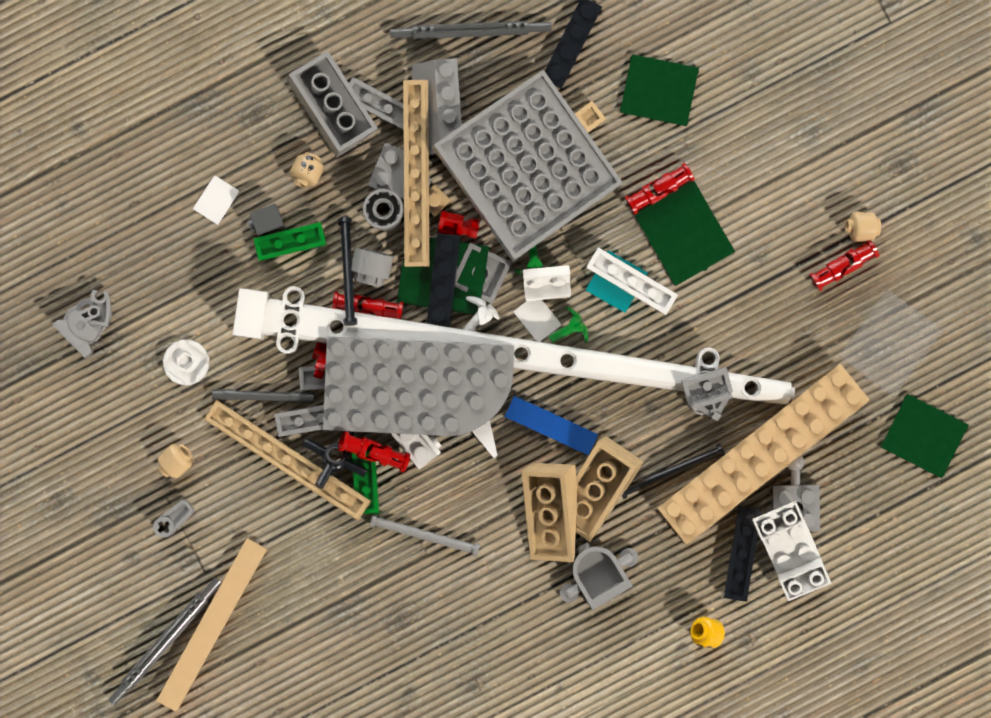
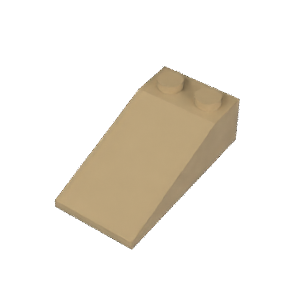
M607 436L596 443L576 476V533L589 542L597 534L644 463L640 458Z
M532 463L521 471L530 560L574 562L577 510L576 467L570 464Z

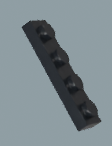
M590 0L579 1L545 69V73L555 87L562 90L602 9V6Z
M437 233L427 324L451 327L461 236Z
M738 506L723 598L747 602L758 531L752 519L761 516L762 510Z

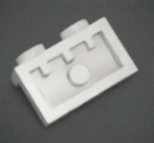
M569 265L523 270L526 301L571 297Z
M391 433L403 450L410 453V459L419 470L441 453L439 450L441 444L434 435L429 437L428 435Z

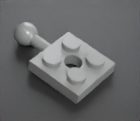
M801 455L787 466L791 470V485H772V511L794 501L800 502L802 504L801 513L809 531L816 532L820 531L819 485H800V470L805 463Z

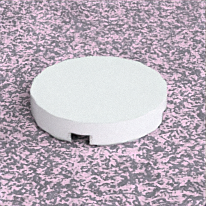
M180 340L167 348L163 357V367L166 375L173 382L180 385H193L200 382L206 376L209 369V356L206 349L200 343L193 340Z

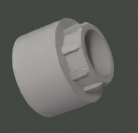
M378 189L366 197L363 204V213L367 222L373 228L384 231L393 229L401 222L404 207L400 197L395 192L388 189ZM380 204L390 206V212L387 215L381 216L377 213V208Z
M355 247L351 271H354L353 280L381 287L384 279H389L394 256Z

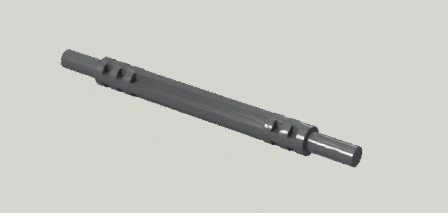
M528 21L414 25L413 28L390 29V38L413 37V39L529 35V32L552 31L551 22L528 23Z
M214 577L201 593H197L172 624L122 679L123 683L108 699L111 704L115 706L129 689L135 687L209 602L208 598L222 583L217 577Z

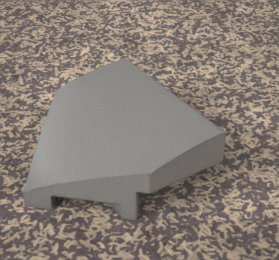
M720 368L681 380L687 403L692 408L718 421L727 402L733 396L731 394L733 390L727 368Z

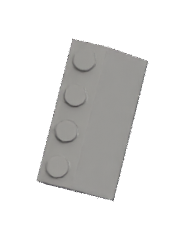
M328 51L288 75V84L336 158L354 148L378 130Z
M457 58L431 60L411 65L412 80H428L429 156H438L432 146L462 126Z

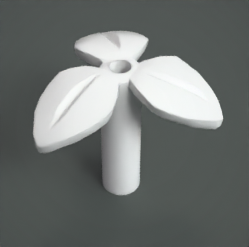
M466 297V300L478 306V311L463 330L474 331L478 325L488 323L493 316L497 320L500 319L499 314L491 304L487 306L486 302L478 297Z

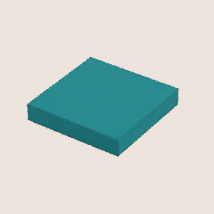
M607 251L608 254L614 256L615 258L619 259L620 261L624 262L625 264L629 265L630 267L647 276L648 272L635 266L627 260L619 257L611 251ZM594 274L585 290L626 313L634 299V296L597 274Z

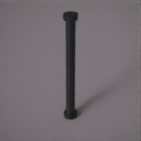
M341 217L338 219V225L341 226L345 318L343 319V324L345 326L357 325V318L354 311L353 274L351 271L350 225H352V218Z
M717 444L714 449L630 484L623 493L622 498L624 500L628 498L627 495L716 457H723L725 452L721 444Z

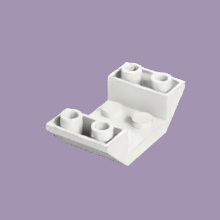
M796 501L752 519L773 563L788 601L832 584Z

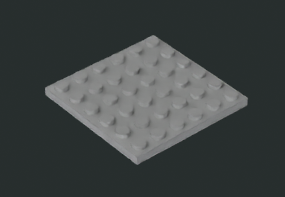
M544 70L432 146L512 261L623 184Z

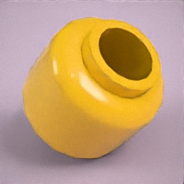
M700 617L693 622L690 636L697 646L712 649L718 647L724 640L725 630L719 620Z

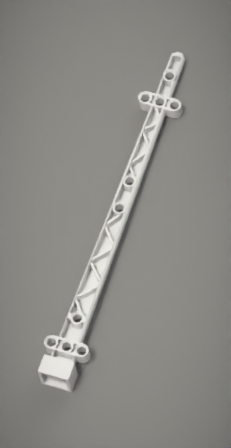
M291 286L285 290L283 300L271 299L268 292L239 288L233 335L238 337L264 340V335L277 337V348L285 354L295 352L298 348L299 340L327 343V336L514 345V353L517 348H524L528 356L524 361H519L514 356L513 369L684 391L681 380L717 370L719 366V354L713 348L700 350L696 357L695 367L357 312H355L357 325L345 326L343 324L342 332L335 334L331 331L330 326L334 321H341L343 323L345 310L305 304V294L296 286ZM292 291H298L301 295L300 301L296 304H292L288 300V295ZM288 314L296 315L297 323L295 326L288 327L285 324V317ZM285 337H291L294 341L293 347L289 350H285L281 346V341ZM705 352H710L714 357L713 363L710 365H706L702 361V355ZM565 354L573 358V364L569 368L563 367L560 361L561 357ZM728 372L733 390L731 393L733 395L732 398L788 405L789 401L794 400L795 388L791 387V382ZM749 381L753 382L756 386V391L752 395L747 394L745 391V384ZM690 405L691 410L695 414H705L697 409L692 408V406Z

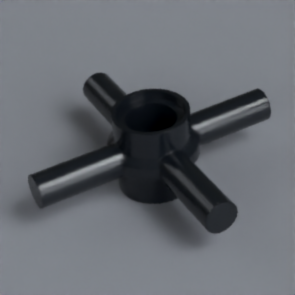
M355 431L347 432H349V435L353 436ZM308 438L302 444L303 447L322 456L325 467L315 483V486L320 489L324 488L332 472L339 471L343 467L363 478L368 469L349 460L346 450L343 452L338 451V444H332L325 448ZM338 455L340 460L334 461L329 456Z

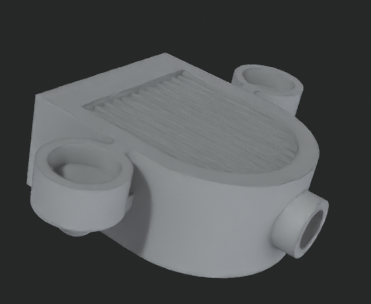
M588 542L576 548L578 554L572 565V573L576 584L567 583L563 585L560 589V596L565 602H573L577 599L578 594L582 592L592 610L596 609L633 587L622 567L634 566L638 562L637 552L632 548H625L621 551L619 559H616L613 553L604 547L590 546Z

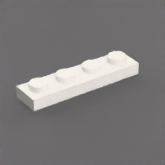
M597 248L586 267L664 315H667L678 296L676 293L600 248Z

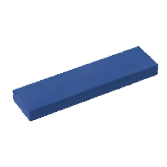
M516 396L513 397L505 414L506 418L586 455L590 454L598 434Z

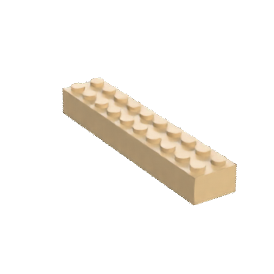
M839 364L657 508L684 544L686 546L689 545L794 460L865 406L870 399L844 367Z

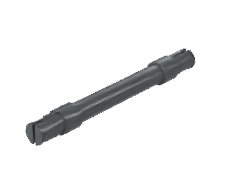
M212 389V399L314 403V393Z

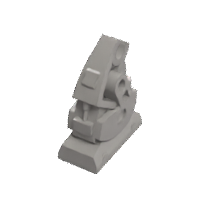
M93 290L91 298L79 301L77 305L67 311L64 320H57L52 324L86 359L94 352L91 344L101 338V333L106 327H109L110 320L112 319L109 292L104 291V298L97 300L96 294L98 291ZM85 305H90L88 308L82 310V308Z

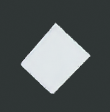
M214 176L193 209L218 225L239 191L222 179Z
M543 300L526 301L513 311L537 342H541L561 326V323Z

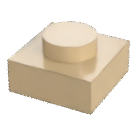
M593 101L575 113L588 133L606 120Z
M434 184L429 189V212L436 217L451 200Z

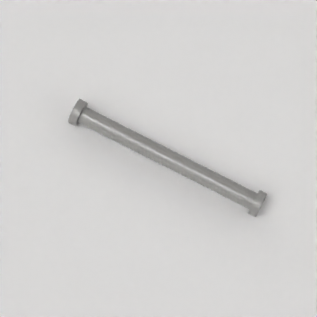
M374 513L370 523L372 528L377 526L472 553L474 557H477L480 543L471 544L383 519Z

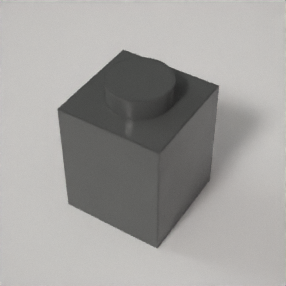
M276 204L249 213L251 219L247 220L251 232H256L259 237L285 227Z

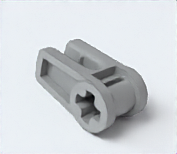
M181 500L154 522L153 529L155 534L163 538L173 535L195 512L193 506L187 500ZM161 522L170 523V525L168 526V529L170 530L169 532L160 531L162 527L160 524Z

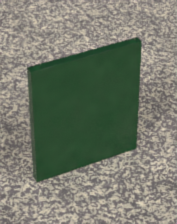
M632 54L622 104L619 108L620 113L687 127L699 68Z
M906 394L880 448L943 478L969 425Z

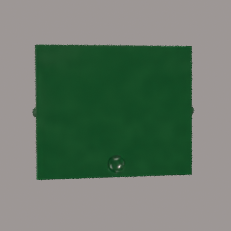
M695 181L689 182L677 191L670 193L634 215L675 286L701 271H707L708 267L735 252Z
M429 237V266L405 267L403 258V265L400 268L401 277L397 303L401 301L404 304L429 307L437 238ZM460 243L458 267L469 243ZM476 245L481 248L480 252L472 249L457 283L468 287V290L465 292L455 287L452 311L474 315L477 313L478 306L466 300V297H482L489 246Z

